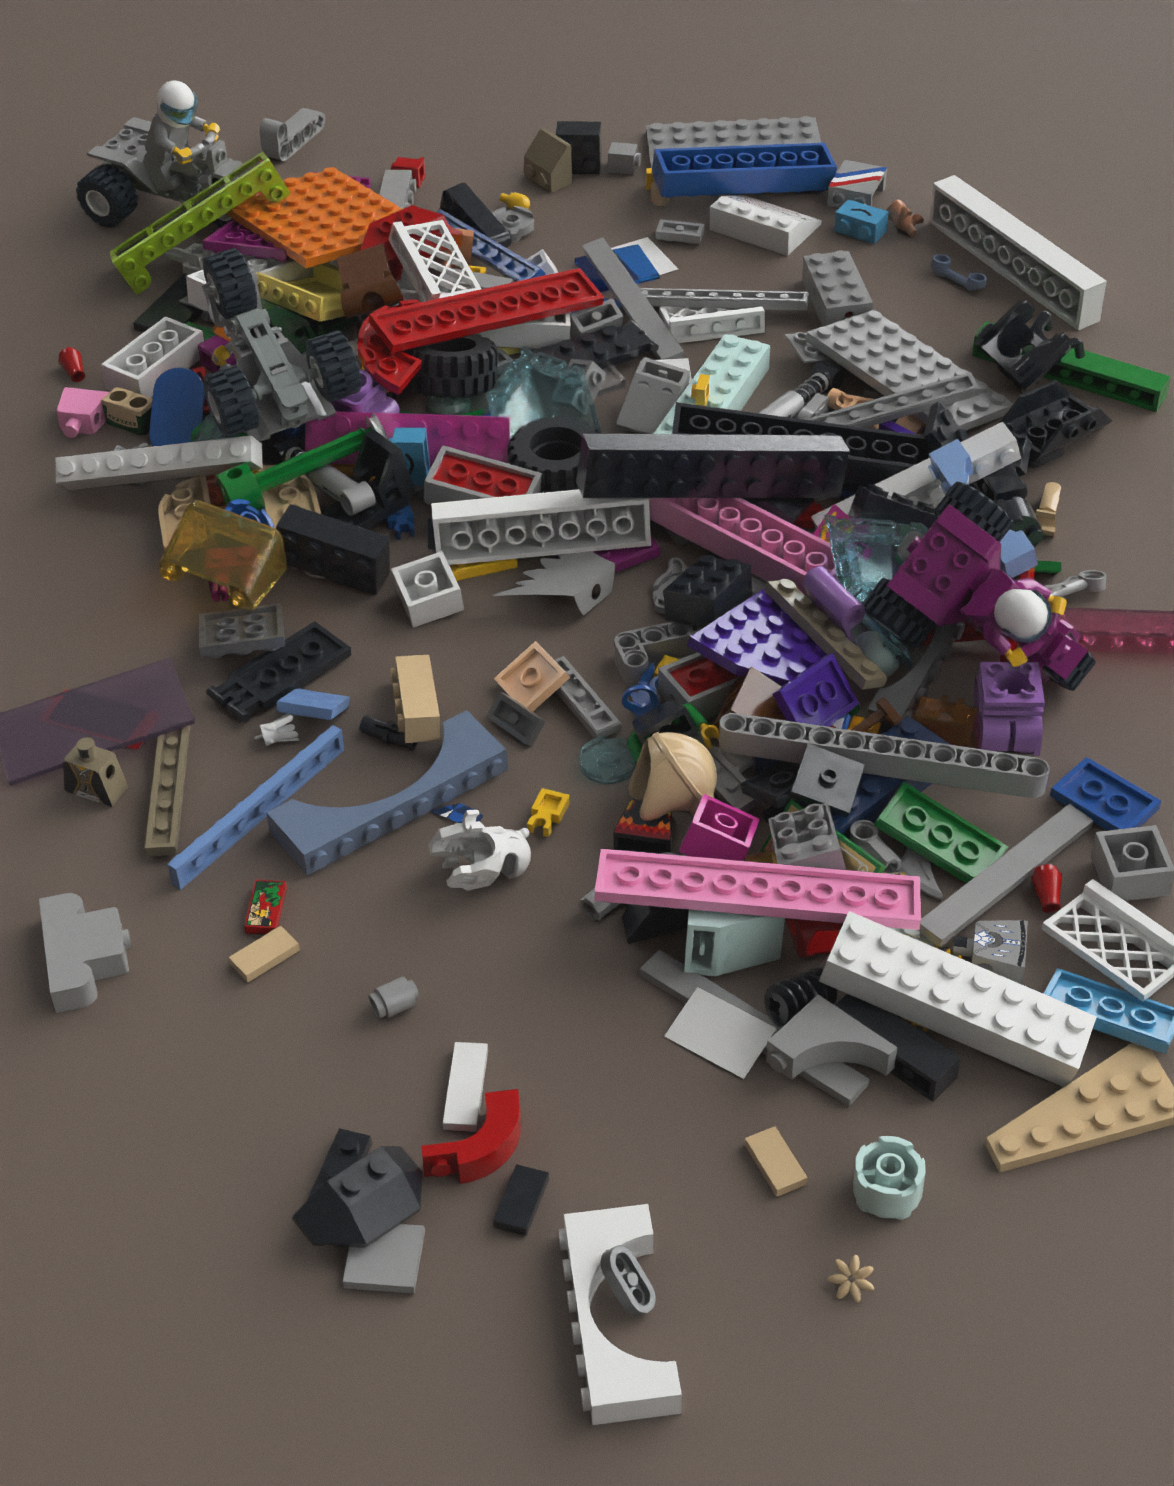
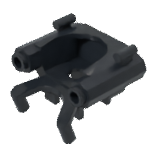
M1027 300L1023 302L1018 301L994 325L989 322L976 334L979 339L975 342L986 356L994 358V362L998 364L997 368L1009 380H1012L1023 393L1027 392L1034 384L1037 385L1039 383L1038 380L1056 363L1059 364L1061 359L1071 349L1074 348L1077 359L1085 356L1084 344L1079 338L1070 339L1064 332L1060 335L1056 333L1051 339L1045 337L1044 330L1050 331L1053 329L1052 316L1048 311L1041 312L1032 327L1029 328L1026 323L1033 317L1032 313L1035 309ZM1028 345L1035 347L1022 356L1021 353L1024 347Z

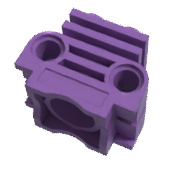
M979 662L978 675L975 676L973 688V718L976 729L977 749L996 752L1015 751L1019 753H1033L1034 756H1040L1043 737L1042 716L1045 700L1039 662H1026L1019 667H1013L1009 662Z

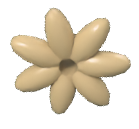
M854 1255L851 1258L849 1267L842 1260H835V1265L841 1274L829 1276L828 1281L833 1284H841L836 1297L842 1299L850 1291L854 1302L859 1303L861 1300L860 1289L865 1291L874 1290V1286L864 1279L873 1272V1267L866 1266L859 1269L860 1261L858 1255ZM852 1275L855 1277L854 1282L850 1281Z

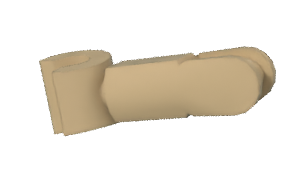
M1049 482L1045 485L1039 509L1035 513L1043 535L1055 537L1056 511L1061 491L1060 484L1055 482Z

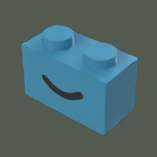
M848 199L835 212L834 232L875 244L887 232L889 212Z
M395 428L393 438H389V441L402 450L413 486H424V480L431 469L426 428Z

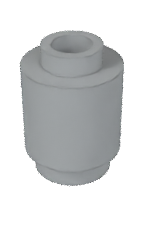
M404 976L375 988L374 993L368 995L370 1006L378 1019L384 1016L390 1018L416 1006V998L419 997L415 983L412 980L407 981Z

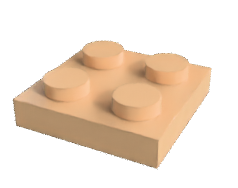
M535 641L501 671L494 680L510 697L533 712L569 680L570 676Z

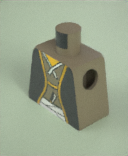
M85 737L80 739L64 758L63 773L64 789L66 792L113 807L128 789V784L116 755L111 751L96 747L92 738Z

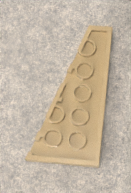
M1131 1043L986 1138L985 1146L1000 1173L1174 1125V1086L1152 1049Z

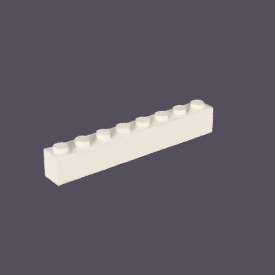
M1003 422L960 442L970 455L974 471L973 474L969 475L968 485L1021 459L1017 440ZM930 458L875 484L889 492V496L896 492L909 497L908 499L913 500L915 505H917L918 501L930 504L945 496L940 485L941 481L939 479L934 480L928 466L931 465ZM855 495L835 505L848 515ZM831 507L811 516L815 529H817ZM858 524L864 530L876 531L875 529Z
M252 436L55 458L56 483L68 490L212 475L243 462H246L251 470L263 469L262 443Z

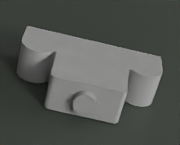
M65 893L40 898L39 905L49 989L55 1012L60 1013L87 1007L96 1000L98 995L95 980L124 975L129 972L126 953L127 948H132L128 929L123 930L116 907L86 913L83 901L77 894Z

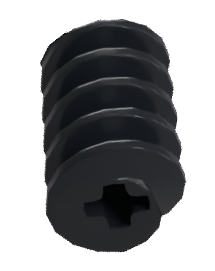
M813 968L769 986L766 990L764 1001L766 1012L774 1024L784 1026L817 995H820L832 1004L836 1002L837 989L819 982L824 969Z

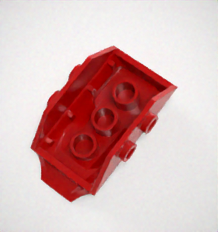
M411 205L370 223L360 251L383 244L392 275L398 282L401 281L403 266L388 240L394 222L402 221L404 226L443 220L458 247L462 245L463 233L449 225L443 214ZM439 229L429 231L433 235L442 237ZM409 234L410 238L420 242L421 236ZM427 239L423 242L433 248H436L438 245ZM441 246L439 250L443 252L449 249ZM418 251L419 254L425 258L431 256V254L425 251Z

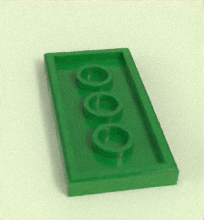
M903 782L874 824L881 831L966 884L1003 856L1009 847L906 782Z

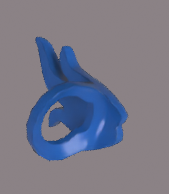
M653 662L639 679L638 685L629 687L622 694L621 701L624 708L632 711L637 717L660 705L657 691L658 676L654 677L650 682L655 670ZM628 696H632L633 702L628 700Z

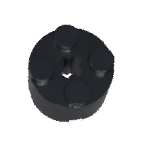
M1012 497L1013 500L1006 501L1003 498L996 500L995 503L1009 515L1013 522L1010 530L1015 532L1022 530L1035 548L1043 539V533L1030 503L1021 497Z

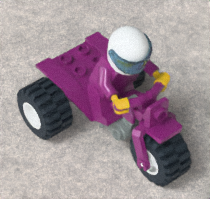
M955 482L935 508L938 519L928 532L922 535L918 531H911L898 546L897 554L905 562L891 580L881 578L862 603L866 614L893 636L913 648H919L936 624L941 626L966 621L976 631L981 632L984 639L1000 655L1005 654L1008 662L1013 667H1019L1026 662H1039L1043 684L1048 679H1051L1063 688L1075 691L1096 664V661L1092 654L1078 643L1082 636L1076 629L1063 619L1058 621L1060 615L1064 614L1067 604L1066 599L1051 595V590L1034 579L1025 578L1014 581L1004 571L1000 570V541L1013 526L1011 518L1001 507L977 489L966 483ZM1005 638H1011L1018 644L1017 649L1011 651V644Z

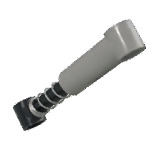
M821 361L817 362L808 380L800 384L793 391L784 393L759 413L794 418L804 408V405L808 403L806 401H810L811 397L819 392L821 394L827 390L830 391L832 388L839 389L844 377L843 369Z
M291 436L270 447L271 455L276 465L305 453L304 447L297 436ZM330 464L304 474L312 481L313 485L340 502L345 512L350 516L370 508L376 503L374 493L367 482L357 483Z

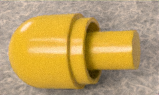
M512 192L510 195L505 193L500 195L499 201L506 203L510 210H513V206L526 209L530 207L529 198L523 194Z

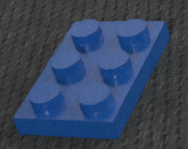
M1088 757L1084 758L1051 787L1050 792L1052 798L1065 806L1071 804L1093 819L1095 824L1107 831L1140 827L1160 809L1161 805L1160 799Z

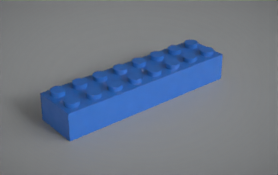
M825 143L654 149L652 175L661 197L667 198L675 196L695 197L698 195L717 196L722 194L739 195L745 193L760 194L793 191L798 193L803 191L821 192L828 190V186L836 175L837 166Z

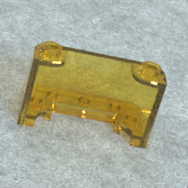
M193 500L184 510L158 565L160 576L169 581H180L185 571L227 587L230 601L235 606L253 611L287 570L283 539L277 530L200 500Z

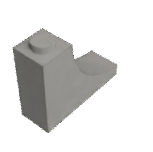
M817 995L767 1041L766 1062L775 1071L782 1072L790 1079L795 1078L798 1074L811 1067L833 1062L864 1065L887 1076L895 1068L897 1047L820 995Z

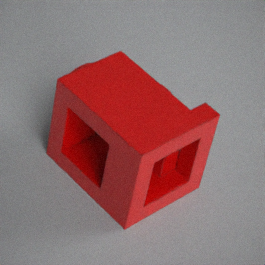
M397 157L396 161L391 164V170H412V179H416V188H420L426 177L424 157L419 159Z

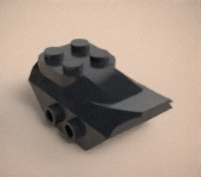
M1053 380L1020 395L999 423L1003 422L1012 434L1026 435L1029 438L1032 446L1028 466L1036 468L1063 456L1066 446L1090 435L1113 421L1099 407L1091 408L1072 396L1057 380Z

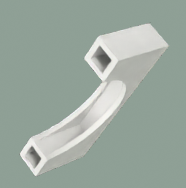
M648 1204L564 1214V1229H558L560 1251L567 1250L568 1259L562 1260L564 1280L565 1282L572 1281L573 1290L567 1291L569 1313L576 1312L577 1322H571L574 1345L581 1344L582 1354L576 1355L578 1378H586L587 1387L581 1388L583 1411H590L592 1425L681 1414L682 1393L676 1361H650L625 1353L611 1344L602 1335L594 1323L590 1312L594 1293L605 1278L600 1262L602 1254L606 1250L622 1245L629 1248L635 1258L653 1254V1229Z

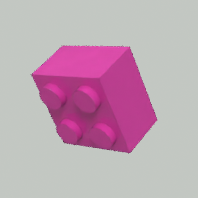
M703 794L679 852L690 857L743 861L760 819Z

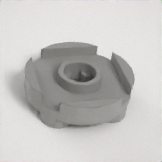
M513 206V210L507 211L506 207H502L492 212L509 232L511 242L519 241L522 236L529 234L535 228L532 212L524 207Z

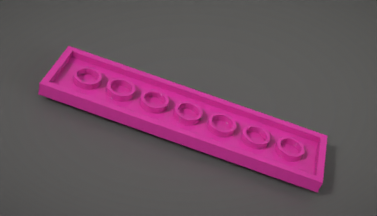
M336 411V415L318 421V419L305 422V452L354 432L359 427L366 429L365 416L371 418L372 413H374L380 420L388 440L393 438L395 428H426L430 467H432L442 445L508 463L511 417ZM359 451L332 463L355 464Z

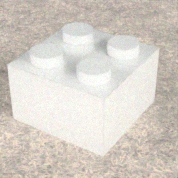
M443 551L391 569L396 591L413 628L464 610L460 587Z

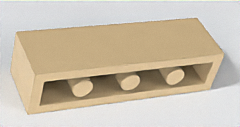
M429 655L395 657L396 668H390L391 685H393L398 732H404L405 743L440 741V714Z

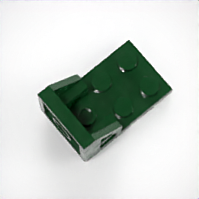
M260 298L262 308L268 312L270 327H281L283 336L288 338L301 354L306 351L307 340L336 330L342 331L359 321L357 316L349 319L344 316L319 322L309 317L305 318L297 315L287 308Z

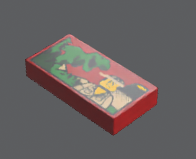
M255 880L244 925L246 934H268L279 926L287 891L286 881Z

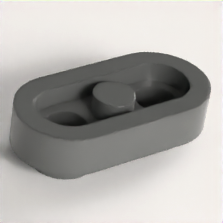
M622 1245L606 1250L601 1257V1270L623 1309L632 1316L650 1312L654 1308L656 1301L655 1291L632 1251Z

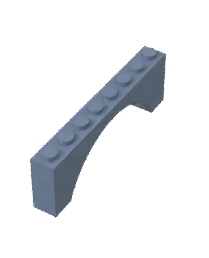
M466 710L443 722L444 740L437 759L430 769L408 788L380 801L352 807L314 806L291 799L266 812L270 833L305 874L309 875L507 771L506 748Z

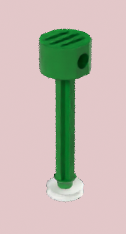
M372 413L371 418L365 416L366 429L359 427L354 432L254 475L246 462L216 474V482L226 506L233 500L242 499L250 501L249 506L257 511L264 509L263 492L359 451L365 434L374 429L387 439L380 420L374 413Z

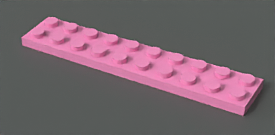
M601 849L594 901L844 923L850 911L885 927L920 929L921 899L920 877L611 849Z

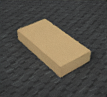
M279 926L231 955L229 962L248 983L299 952L300 947L299 943L282 926Z
M776 1126L745 1138V1147L776 1197L807 1185L808 1177Z

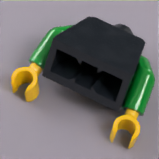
M667 701L632 722L634 730L627 739V747L635 764H637L644 742L656 732H674L690 737L701 731L705 747L712 748L710 738H716L719 741V730L715 725H707L708 721L693 705L688 703L676 704Z

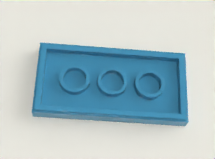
M1059 968L1056 969L1043 993L1096 1016L1093 1029L1164 1054H1167L1173 1040L1174 1007L1148 998L1142 1002L1130 992Z

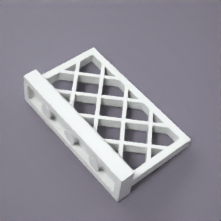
M443 220L404 226L402 221L392 224L388 240L422 302L481 289ZM439 229L442 237L433 235L429 231ZM409 234H416L422 238L419 242L410 238ZM427 239L438 245L436 248H433L423 242ZM443 246L450 249L452 255L440 251V247ZM418 251H425L432 256L430 259L425 258ZM435 256L447 261L446 266L434 262ZM452 263L460 267L462 272L459 273L450 269V264ZM429 267L442 272L440 277L431 274L428 270ZM446 274L458 279L456 284L444 280V275ZM462 281L469 284L472 289H465L458 285ZM441 285L452 291L451 293L441 294L438 286Z
M659 307L660 315L666 327L678 343L722 338L724 334L741 336L765 333V310L763 307L747 309Z
M1094 879L1085 884L1082 894L1042 924L1041 929L1142 1002L1174 977V934ZM1081 907L1093 916L1077 915L1076 910ZM1058 923L1072 924L1073 931H1062L1056 925ZM1078 924L1095 925L1096 932H1079ZM1101 925L1108 926L1117 933H1102ZM1081 941H1097L1098 949H1087L1081 944ZM1104 942L1120 943L1121 950H1105ZM1126 943H1133L1143 951H1128ZM1106 959H1123L1124 967H1113L1107 963ZM1129 960L1146 961L1147 968H1130ZM1152 961H1158L1168 969H1153ZM1132 977L1149 978L1150 984L1142 988L1132 980Z

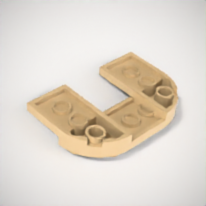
M263 465V469H257V473L275 465ZM203 475L189 478L175 485L176 490L171 495L165 494L158 508L165 556L219 547L211 536L210 530L227 506L217 482H206V477ZM306 475L299 476L262 493L265 501V508L263 510L269 515L274 525L271 538L277 537L276 525L290 504L321 514L315 487Z

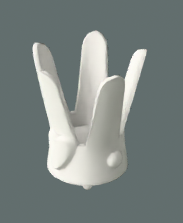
M285 714L271 723L261 724L262 735L255 736L254 739L263 737L266 747L276 742L299 741V738H294L298 736V733L293 731L295 726L288 724L293 720V716Z

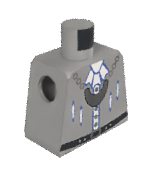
M978 921L975 923L973 938L954 937L953 955L971 957L972 964L1022 985L1025 970L1028 921Z

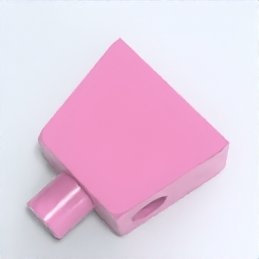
M65 387L57 408L60 429L64 435L69 438H75L78 433L95 434L106 422L101 400L109 392Z

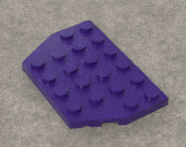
M764 589L690 636L687 644L691 649L735 675L744 677V674L752 666L780 686L785 685L827 655Z

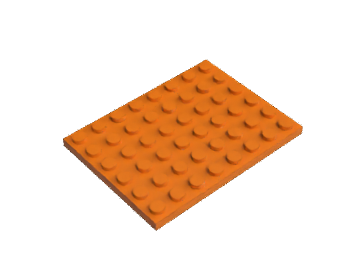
M328 167L322 172L306 173L303 177L286 178L283 182L291 195L282 201L270 202L263 192L259 191L225 214L239 224H242L245 228L250 229L254 234H259L260 238L264 237L265 241L269 240L274 243L275 248L286 250L287 256L303 267L309 268L360 251L369 224L402 210V208L340 172L337 168Z

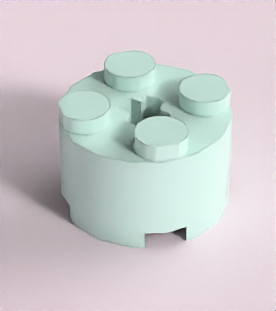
M881 1136L878 1142L871 1143L868 1146L864 1144L860 1148L855 1160L853 1193L856 1198V1204L861 1211L871 1213L880 1218L904 1220L917 1208L923 1194L924 1158L921 1159L920 1155L913 1149L914 1145L911 1142L899 1137Z

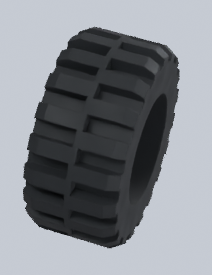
M468 335L404 351V353L422 360L421 369L407 384V387L415 393H422L424 396L429 397L436 396V398H468L473 395L479 396L482 393L489 392L497 383L498 349L493 341L487 337H482V335Z
M547 416L540 418L539 421L532 420L527 423V426H521L511 437L508 444V464L542 473L540 493L578 490L576 477L582 434L600 433L594 426H590L588 422L583 420L577 421L574 417L562 418V416H555V418H548Z

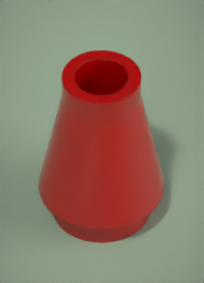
M73 347L62 349L59 353L58 363L73 382L82 381L85 378L81 353Z
M1040 865L1033 870L1031 881L1040 900L1042 911L1054 913L1061 909L1062 873L1058 871L1055 865Z

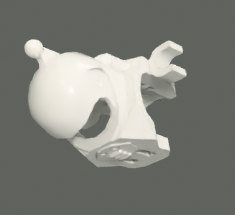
M467 810L463 816V823L440 828L429 842L428 848L431 855L445 857V861L442 864L443 869L454 868L458 862V856L464 857L471 863V865L459 866L453 870L450 878L446 880L447 885L451 888H463L470 891L490 886L500 872L509 879L522 875L527 870L531 860V850L526 840L529 836V830L522 828L519 831H514L512 829H503L501 826L484 827L480 821L476 822L479 811Z

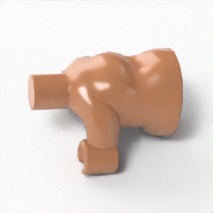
M901 200L894 201L886 210L889 212L888 220L892 221L896 228L907 232L910 237H914L918 232L914 226L924 222V218L917 213L911 217L912 211Z

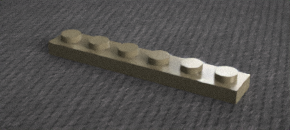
M789 579L767 581L764 591L827 655L833 653L840 668L862 690L884 687L888 677L879 669L878 665L872 662L862 652L860 647L855 645L841 629L828 619V616L821 612L812 603V600L796 587L793 581Z
M189 719L160 721L145 840L146 856L177 855L190 735Z

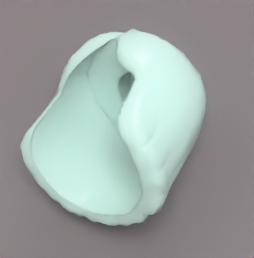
M867 631L860 634L858 644L862 652L872 662L876 663L887 677L894 674L899 667L895 648L884 647L883 637L877 631Z

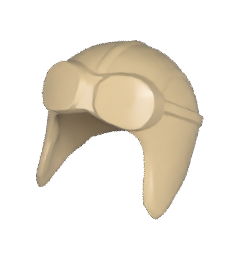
M656 732L652 734L643 744L628 787L631 797L643 800L640 808L641 819L651 821L673 811H688L693 817L703 794L715 798L716 766L710 752L696 739L674 732Z

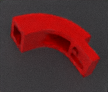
M518 1089L485 1093L486 1119L479 1131L471 1137L455 1142L421 1145L425 1177H443L448 1174L459 1173L460 1184L484 1178L506 1163L515 1151L521 1135V1111Z

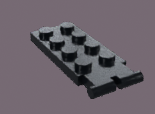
M629 320L626 325L617 328L615 326L605 327L595 332L585 333L582 336L563 340L560 343L531 351L530 361L555 385L561 382L571 359L590 360L601 369L638 358V354L643 352H656L659 349V345L633 320Z
M314 621L285 639V647H280L275 651L264 652L229 674V680L218 687L210 686L206 694L222 707H226V710L242 723H246L249 721L252 713L260 708L264 711L288 693L295 689H300L352 655L351 647Z

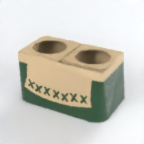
M120 387L114 388L101 400L106 423L138 435L148 434L150 431L153 398Z

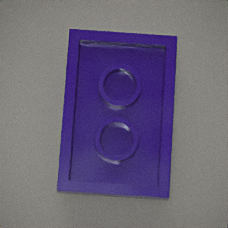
M833 653L825 655L772 693L787 721L826 727L831 726L838 717L844 716L860 704Z

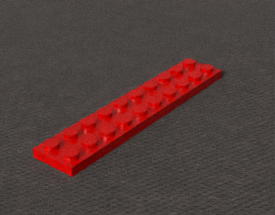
M580 268L370 313L368 322L391 353L600 306L603 305L604 296Z

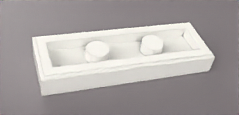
M455 1042L443 1118V1130L477 1132L488 1044Z

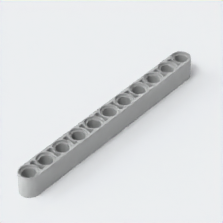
M738 713L725 714L721 717L719 724V746L723 751L733 754L801 763L807 744H811L865 764L862 773L1027 798H1038L1044 795L1049 775L1048 763L1041 758Z

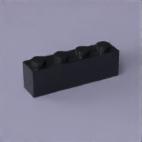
M846 994L835 1005L897 1047L895 1068L890 1073L932 1102L957 1079L961 1057L956 1055L952 1049L944 1047L930 1038L923 1030L917 1029L904 1021L900 1016L849 994Z

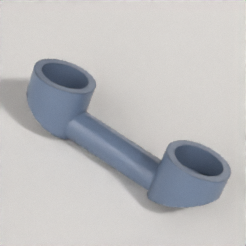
M943 254L933 256L931 266L937 275L954 281L965 287L968 291L978 290L986 286L987 277L985 275L970 273L968 278L949 269L951 264L949 256Z

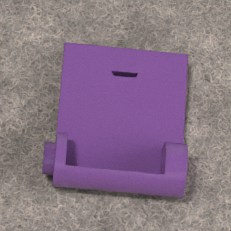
M818 566L810 569L803 581L808 597L856 645L851 629L864 618L866 613L865 607L825 567Z

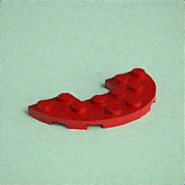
M419 299L399 301L397 306L389 308L385 305L373 313L420 302ZM368 316L359 330L357 341L358 357L364 369L376 382L385 387L387 391L399 395L421 369L422 360L404 353L405 350L391 353L368 322Z

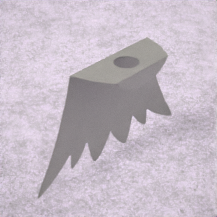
M591 551L559 554L558 556L561 559L541 558L540 562L546 569L523 572L534 580L516 582L515 584L522 585V587L506 590L492 596H574L580 612L585 615L612 592L615 563ZM595 584H599L600 594L592 598V589Z

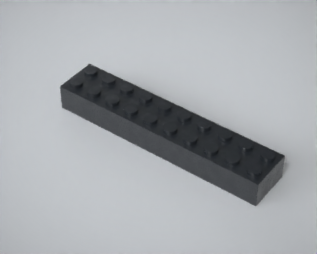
M676 402L672 434L841 436L850 450L843 483L867 486L868 483L875 485L930 458L929 453L934 451L923 435Z
M582 434L576 483L583 498H840L850 450L841 436Z

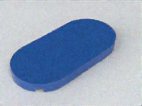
M172 368L157 378L153 389L149 431L153 447L189 443L191 432L203 421L204 386L202 379L194 371L187 368Z

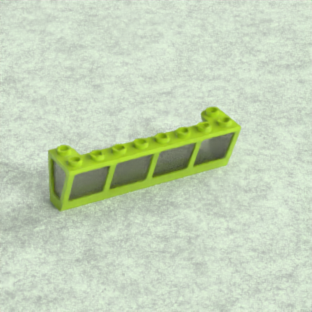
M262 151L109 251L111 260L135 294L138 295L151 284L152 278L145 268L147 264L259 191H262L270 202L282 201L291 193L270 159Z

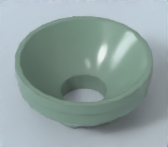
M428 396L426 400L428 414L459 415L468 413L471 408L469 397L436 398V396Z

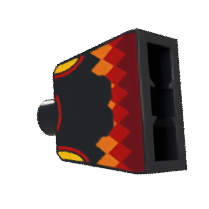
M630 800L613 832L614 850L656 854L671 852L672 812L651 821H644L640 817V808L643 800Z

